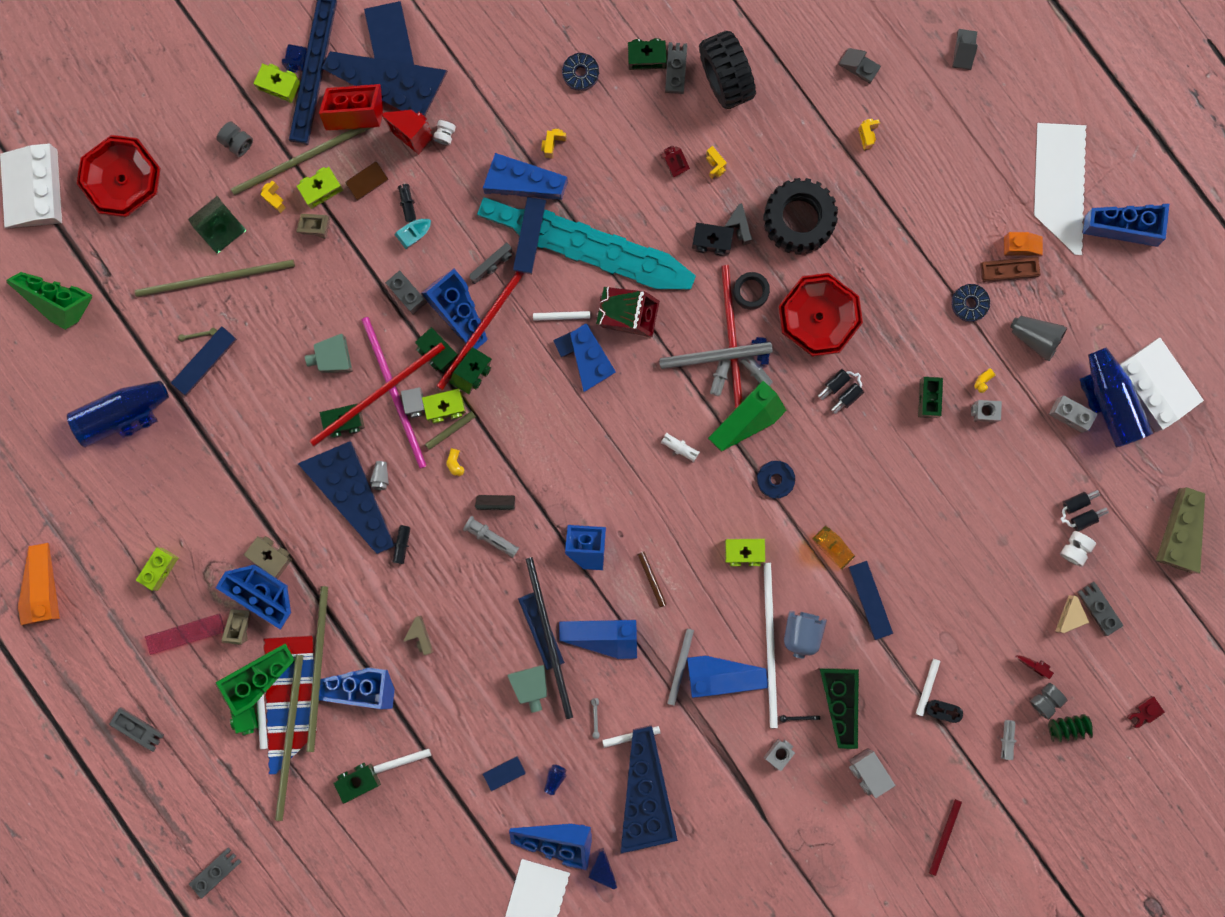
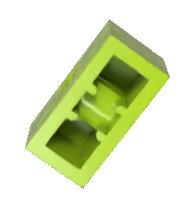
M262 63L253 83L255 87L262 92L292 103L300 86L297 75L288 70L283 72L276 65H265Z
M330 167L319 169L314 176L302 179L299 182L300 184L297 185L298 190L311 209L343 191L342 186ZM318 184H321V189H318Z
M460 389L422 397L426 418L429 422L432 421L433 424L443 422V418L451 417V419L463 417L462 414L466 413ZM443 403L450 406L446 408L447 411L445 412L440 409V407H443Z
M725 539V563H730V566H741V563L749 562V566H761V562H765V539ZM744 547H746L747 551H750L746 558L740 554Z
M156 547L136 581L152 591H159L179 557L164 548Z

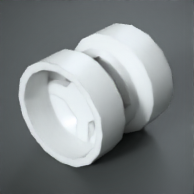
M438 120V129L432 139L438 143L450 145L452 141L451 135L455 132L456 126L450 122Z

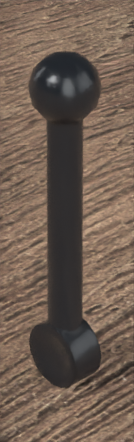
M782 715L780 717L782 723L792 720H821L819 715L795 717Z

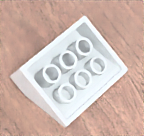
M39 144L1 153L5 228L62 223L57 149L51 144Z
M1161 338L1156 339L1112 369L1155 432L1164 430L1204 401Z

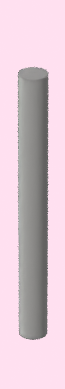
M688 628L686 629L667 704L674 706L694 630Z

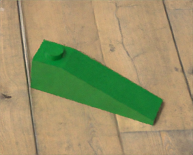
M23 272L6 280L7 284L50 322L65 330L80 321L92 299L91 294L78 287H63L60 282L56 281L48 283L43 281L41 277Z
M762 381L708 437V440L722 452L773 425L787 410L778 394Z
M283 644L215 682L218 691L234 717L253 707L295 659L287 645Z

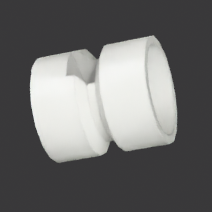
M1074 531L1069 538L1070 544L1064 546L1060 555L1069 562L1083 567L1088 559L1086 554L1092 552L1096 542L1088 536Z

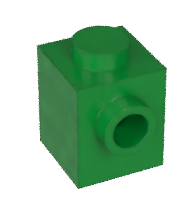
M254 705L235 717L230 711L232 717L230 725L232 730H235V733L242 732L244 736L254 733L253 729L258 728Z

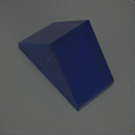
M601 848L588 878L614 890L617 888V882L604 848Z

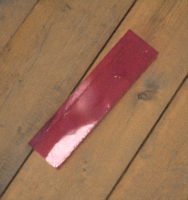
M216 614L145 636L149 653L153 655L224 633L225 628L221 614Z

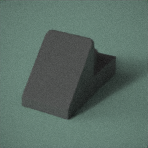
M958 29L952 67L972 69L978 47L976 44L978 31Z
M848 48L838 65L871 84L881 66L865 57L866 51Z
M741 203L738 204L725 227L739 228L736 230L738 241L742 240V244L747 245L751 243L752 239L743 204Z

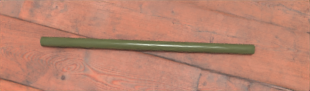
M370 128L351 129L231 188V191L235 196Z
M292 259L135 290L136 297L291 268L295 267V262Z
M321 586L306 752H314L328 598V587Z
M296 654L275 816L276 821H283L304 655Z

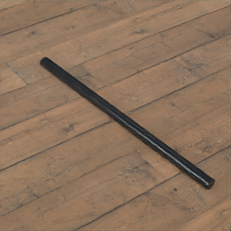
M533 557L527 558L525 560L565 718L570 719L573 718L535 564Z

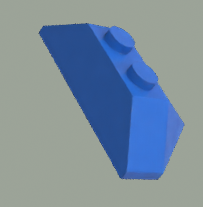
M257 565L225 571L216 586V589L280 630L291 614L287 585Z

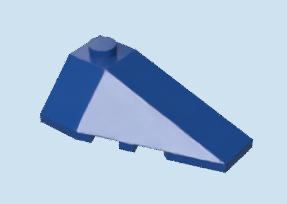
M454 268L433 282L421 294L466 344L480 325L481 320L478 318L475 304L470 297L467 283ZM485 331L473 348L478 349L488 340Z
M559 824L510 828L509 830L511 844L531 852L540 851L546 855V858L552 859L554 857L562 860V864L568 867L583 870L588 868L592 843L591 827L577 824Z

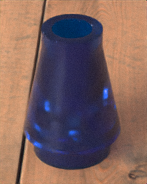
M553 764L549 768L544 792L555 795L557 789L567 776V770L564 767Z

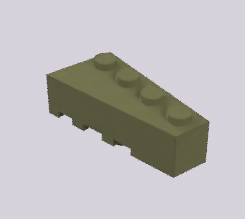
M1188 487L1179 488L1156 558L1157 562L1192 574L1200 573L1205 493Z

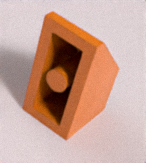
M1009 232L1004 236V256L1043 255V236L1030 232Z

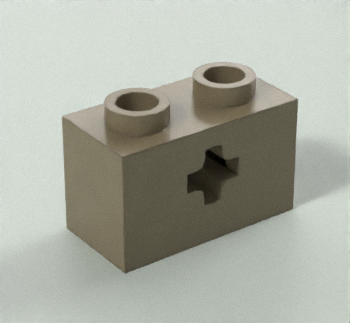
M257 536L244 556L275 578H279L292 560L288 556L290 553L282 547L276 548L273 545L274 541L267 536H264V538ZM267 552H272V553H271V556L273 557L272 559H267V558H268V556L266 555Z

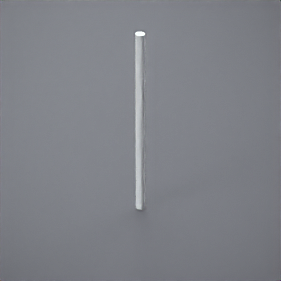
M763 563L770 728H778L771 563Z

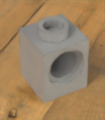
M419 387L401 391L405 414L407 416L411 415V418L422 416V413L425 412L422 401V389Z
M978 400L971 407V416H974V421L999 422L1001 421L1002 401ZM983 406L989 408V416H985L982 413Z
M778 739L764 758L778 770L782 771L795 754L791 750L794 746L785 739L783 742ZM781 748L785 749V757L782 759L776 758V751Z

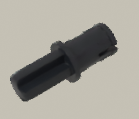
M402 184L403 188L401 185L398 186L401 199L400 206L403 208L405 221L412 222L416 220L413 205L415 201L411 196L410 185Z
M400 525L397 541L394 543L396 545L392 560L394 563L404 564L406 550L409 547L408 540L411 530L409 526Z

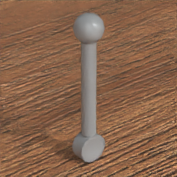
M593 698L591 700L594 713V732L592 736L594 739H598L600 737L597 718L599 700L598 698Z

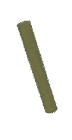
M472 411L425 445L429 450L476 416Z

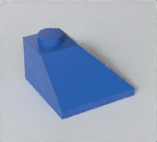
M568 525L565 554L583 569L603 570L606 527Z

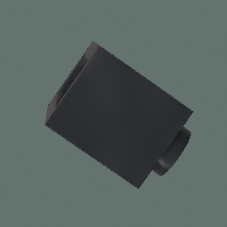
M696 222L692 249H696L695 251L698 253L710 251L714 252L717 256H725L731 250L734 228ZM711 237H714V244L710 243Z

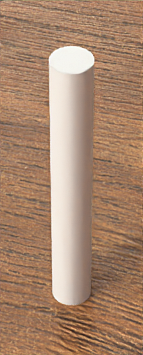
M590 311L533 313V321L590 319Z
M932 660L916 711L917 715H924L939 668V660Z
M263 695L257 701L260 749H267Z
M659 726L652 727L654 735L661 734ZM632 733L602 740L604 748L632 741Z
M430 749L373 766L374 772L377 774L431 756Z

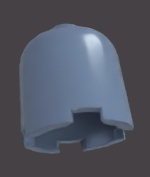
M789 611L784 636L785 647L794 653V657L804 659L805 655L811 656L816 654L822 642L827 619L824 618L820 621L817 615L801 612L800 615H794L795 611Z

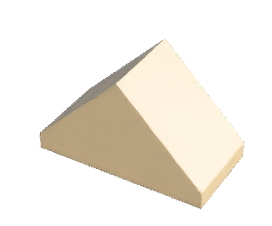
M1068 596L1055 630L1058 633H1066L1089 623L1077 596Z

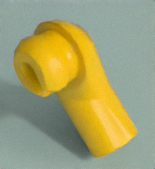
M989 368L977 378L974 388L979 393H984L988 389L985 383L996 376L993 370Z
M451 448L446 463L452 475L462 476L464 467L460 466L457 462L460 451Z

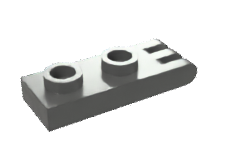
M669 42L665 93L684 94L687 43L683 44V50H679L680 43H676V50H672L673 43Z
M507 242L470 274L472 283L476 284L487 274L491 275L497 270L499 263L502 261L504 263L511 258L513 250Z
M1093 581L1090 585L1094 591H1091L1089 586H1086L1084 590L1087 595L1082 590H1079L1077 593L1104 635L1109 636L1124 625L1097 584Z
M122 707L118 709L109 725L152 752L155 751L156 747L150 743L152 742L156 745L160 743V740L154 736L164 737L162 732Z
M229 847L189 883V886L201 899L241 863L240 859L236 860L234 864L231 862L236 857L234 853L229 858L226 857L231 851Z

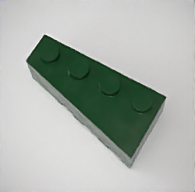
M819 668L837 746L842 749H858L859 669Z

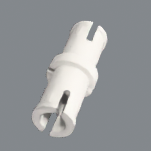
M668 433L665 434L661 441V444L676 451L677 455L681 454L692 462L695 461L699 454V451L686 445L685 441H679Z

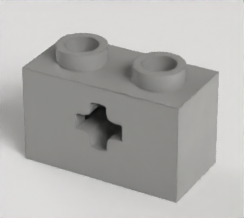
M1063 395L1057 398L1048 415L1084 433L1089 431L1097 413Z

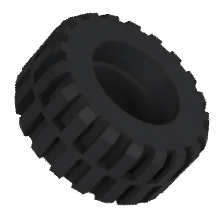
M723 31L702 40L699 44L700 58L711 89L721 106L725 109H731L752 100L756 95L754 77L744 50L734 33Z
M794 178L793 182L788 180L774 190L767 201L763 221H765V231H768L769 239L776 242V247H783L787 253L793 251L795 254L801 255L802 252L808 254L812 253L814 249L818 250L829 240L838 221V207L835 206L836 200L834 196L830 197V191L827 187L823 189L821 183L817 181L814 184L808 178L805 181H801L800 178ZM793 201L809 203L818 214L817 225L809 232L793 231L783 220V210L786 205Z

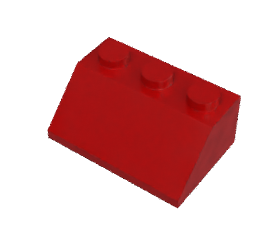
M380 84L326 88L319 111L325 130L380 127L383 114Z
M413 110L384 112L382 114L390 132L418 155L433 138L432 130L428 127L429 124L426 121L427 118L420 112L416 114Z

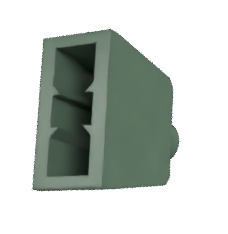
M343 334L314 344L315 354L305 356L307 367L317 365L321 373L353 372L346 337Z
M545 665L508 674L509 681L519 703L528 702L531 713L542 710L540 699L547 697Z

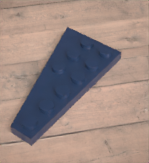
M332 51L329 52L322 66L323 70L354 86L380 84L382 101L401 111L413 110L416 114L420 112L424 116H426L448 72L443 69Z
M351 441L297 463L376 554L395 547Z
M652 725L633 729L620 854L678 841Z

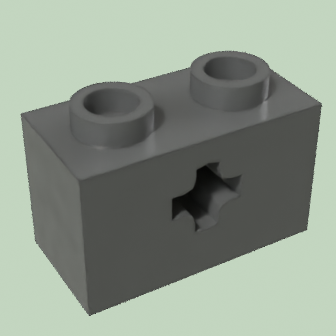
M400 270L385 282L413 315L427 303Z

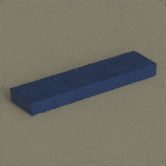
M527 197L513 267L514 272L531 275L533 273L546 200Z
M221 326L174 378L171 384L187 396L237 339Z
M864 561L848 567L874 640L893 634L868 562Z
M533 592L518 598L546 670H549L553 667ZM553 635L559 663L561 665L565 662L559 650L555 637Z

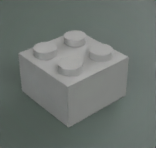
M869 748L849 760L851 764L849 769L857 779H861L862 782L859 784L868 796L872 795L874 798H877L896 786L874 751Z

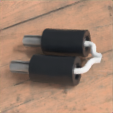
M840 369L824 384L826 388L818 395L821 400L830 393L835 394L851 380L848 374L855 377L858 376L857 381L859 385L853 383L838 397L839 402L831 409L834 414L843 407L848 408L864 394L861 388L862 382L860 381L861 375L859 373L854 374L851 371L846 372Z
M1096 490L1089 494L1082 492L1063 501L1062 523L1066 522L1070 527H1074L1076 531H1081L1098 523L1099 517L1109 513V511H1106L1108 510L1106 507L1097 512L1091 509L1072 518L1071 523L1064 519L1066 517L1065 510L1068 514H1071L1091 504L1090 500L1100 496L1099 491Z

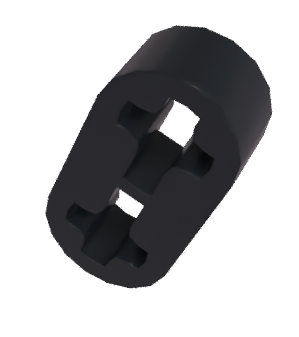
M939 700L927 702L926 712L934 718L952 723L960 722L963 718V710L959 706ZM935 703H937V707L942 708L943 710L942 712L936 711L935 714H933V710H931L930 707L934 706ZM956 708L958 717L954 716L952 719V716L946 714V711H953Z

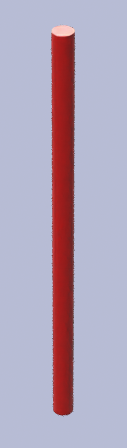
M723 265L721 269L729 348L737 347L730 273L729 265ZM738 358L731 359L735 409L742 403Z
M515 273L437 384L439 389L443 390L455 369L476 344L525 273Z
M440 342L309 440L313 446L320 443L445 349L443 344Z

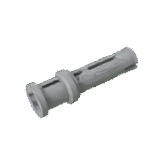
M473 516L469 518L463 528V531L472 533L478 540H485L511 556V558L519 550V547L489 530L488 525L479 523Z

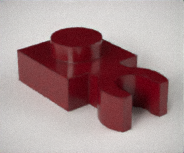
M1150 696L1136 706L1139 712L1130 713L1127 718L1131 720L1136 717L1137 723L1133 727L1139 728L1143 725L1144 720L1147 723H1151L1164 714L1165 711L1156 698Z

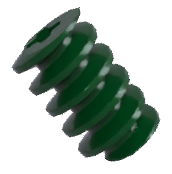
M1081 714L1079 717L1073 715L1072 719L1067 716L1064 720L1062 718H1057L1056 721L1054 719L1049 720L1048 728L1053 742L1057 738L1058 742L1062 743V737H1065L1066 741L1069 742L1070 736L1077 741L1078 734H1080L1082 739H1085V733L1088 734L1089 738H1093L1092 722L1090 717L1085 714Z

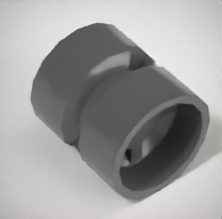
M232 121L226 123L217 135V141L224 147H229V150L237 157L243 156L253 143V138L245 131H241V128Z
M1048 683L1041 690L1042 695L1038 694L1030 700L1031 705L1047 720L1055 714V707L1061 708L1068 701L1064 694L1051 683Z

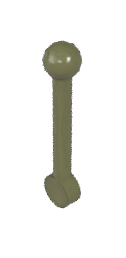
M211 328L210 331L190 335L180 334L178 340L183 342L189 338L210 334L213 336L217 329Z

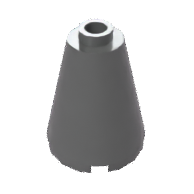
M1025 316L1015 317L1010 326L1015 336L1047 361L1052 359L1067 331V327L1064 325Z

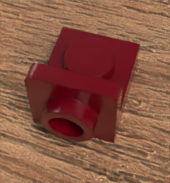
M670 146L664 149V153L660 154L673 178L690 169L681 148Z

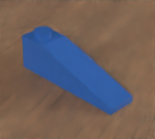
M636 620L559 621V636L562 642L617 659L637 658Z
M711 656L687 657L692 698L768 688L766 668Z
M365 668L321 679L319 700L376 709H392L395 689L388 670Z

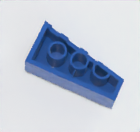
M495 153L483 186V191L485 194L493 193L507 196L518 195L520 197L530 196L562 200L568 179L567 176Z

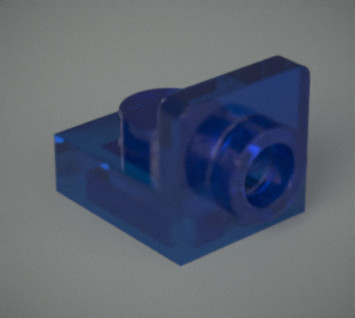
M288 44L285 59H282L281 62L286 70L291 72L303 71L307 48Z
M756 337L755 340L751 341V345L767 343L768 341L766 338ZM770 353L757 355L756 361H760V366H768Z

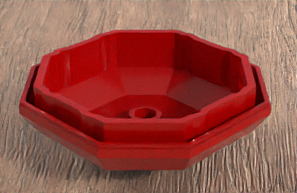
M110 135L80 158L76 184L99 214L127 217L157 195L161 168L138 138ZM125 176V180L120 182V178Z
M829 273L802 276L778 306L782 334L812 357L840 353L863 323L859 295ZM816 314H821L823 318L818 320Z

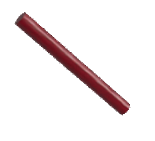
M957 799L954 800L929 870V874L934 876L937 875L962 801Z

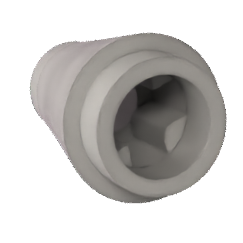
M376 461L370 480L372 489H387L389 485L387 462Z

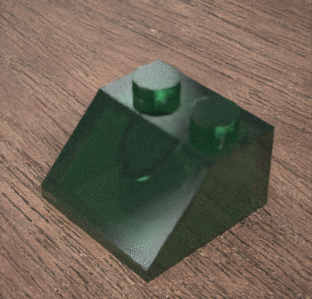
M218 196L188 219L193 228L217 254L246 231L244 226Z

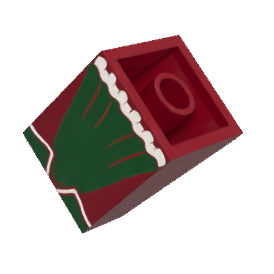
M604 287L600 295L601 303L596 314V324L606 329L653 337L660 301L645 291Z

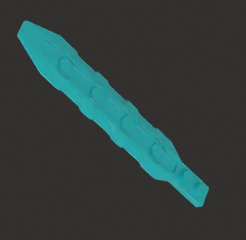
M483 197L477 216L510 227L520 236L525 209H516ZM544 211L538 242L539 248L550 249L564 254L567 258L600 267L603 271L612 274L617 273L654 289H692L696 275L670 254L651 247L647 248L635 244L615 234L610 235L593 229L590 225L579 221L574 222L565 219L551 211Z

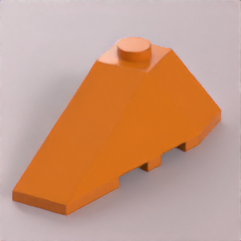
M49 543L28 547L18 603L21 625L60 619Z

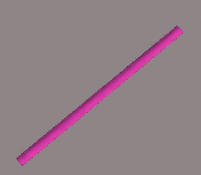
M365 317L361 320L387 383L392 379L369 317ZM394 386L389 392L420 469L424 468L427 465L409 419L405 414L397 388Z

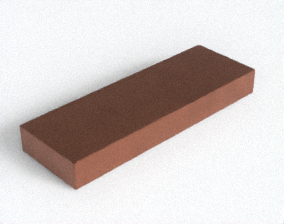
M1039 257L980 263L982 282L1040 276Z

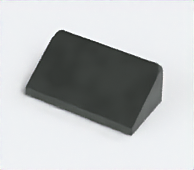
M478 495L475 508L477 510H514L515 496Z

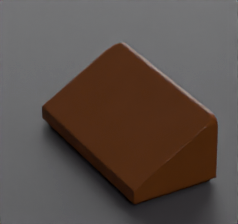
M375 161L345 183L358 201L389 179Z

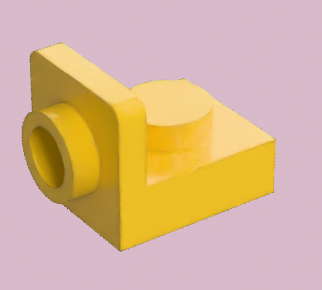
M879 119L864 120L858 128L864 151L871 149L875 144L874 142H876L875 133L871 130L879 126Z
M711 146L706 151V160L712 167L715 166L709 174L710 178L713 179L715 176L718 178L725 173L727 162Z
M271 181L263 186L260 195L278 212L282 213L285 209V206L282 204L284 200L275 193L279 188L278 185Z

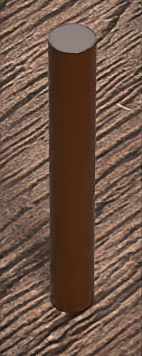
M645 552L637 554L659 607L667 605Z

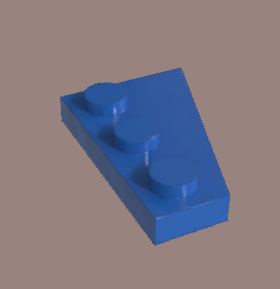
M587 323L570 333L583 392L616 373Z

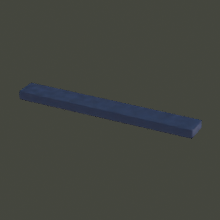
M317 0L289 136L290 142L309 145L323 75L322 66L326 60L337 0Z

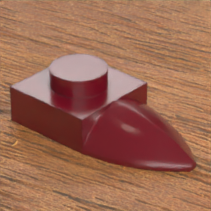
M1015 656L1020 662L1045 679H1050L1054 672L1049 670L1050 666L1041 660L1036 662L1025 656Z

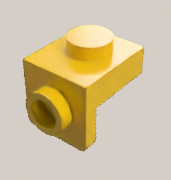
M560 129L547 130L546 140H542L541 147L545 158H553L555 140L566 141L565 132Z

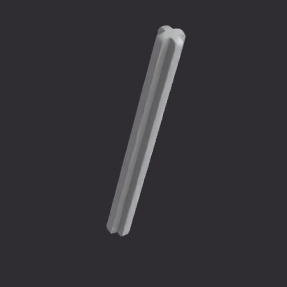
M767 342L660 358L659 364L662 369L769 354L773 352L772 344Z

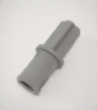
M752 356L746 357L750 363L745 358L741 360V363L750 371V376H754L759 383L764 381L769 386L773 383L771 378L762 369L763 366L760 367Z
M730 360L719 361L716 373L713 374L714 381L710 394L714 396L721 395L724 382L728 379L727 373L731 364Z
M1005 720L1004 734L1003 738H1001V759H1014V744L1017 740L1014 739L1015 721Z

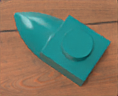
M418 219L412 221L394 235L404 248L408 249L427 233L431 220Z

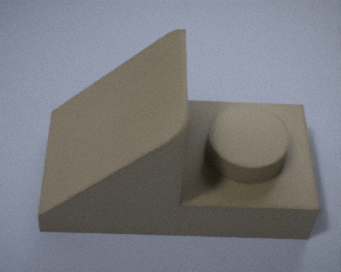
M301 214L296 232L316 235L326 239L330 218L327 215Z
M230 610L221 640L222 643L242 645L248 640L246 630L251 616L250 611Z
M422 616L415 617L403 642L418 637L417 647L419 652H423L424 655L433 653Z

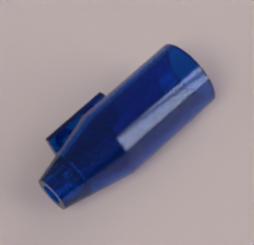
M1106 347L1088 354L1091 374L1079 379L1081 388L1086 394L1090 409L1095 413H1102L1115 447H1121L1152 435V428L1132 380L1109 349Z
M161 381L120 388L67 413V421L73 435L80 445L85 448L115 433H118L123 438L128 437L158 422L152 411L167 400L169 394Z

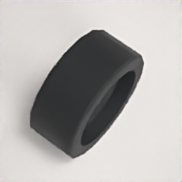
M747 272L741 275L736 280L733 289V295L737 304L748 310L763 306L770 293V285L767 279L756 272ZM748 280L757 281L763 289L762 296L755 302L746 301L740 293L741 285Z

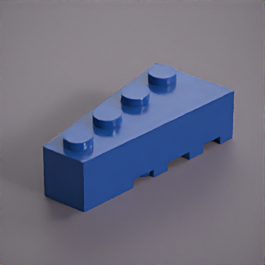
M1170 203L1157 206L1152 204L1140 207L1092 208L1085 215L1083 234L1158 247L1166 239Z

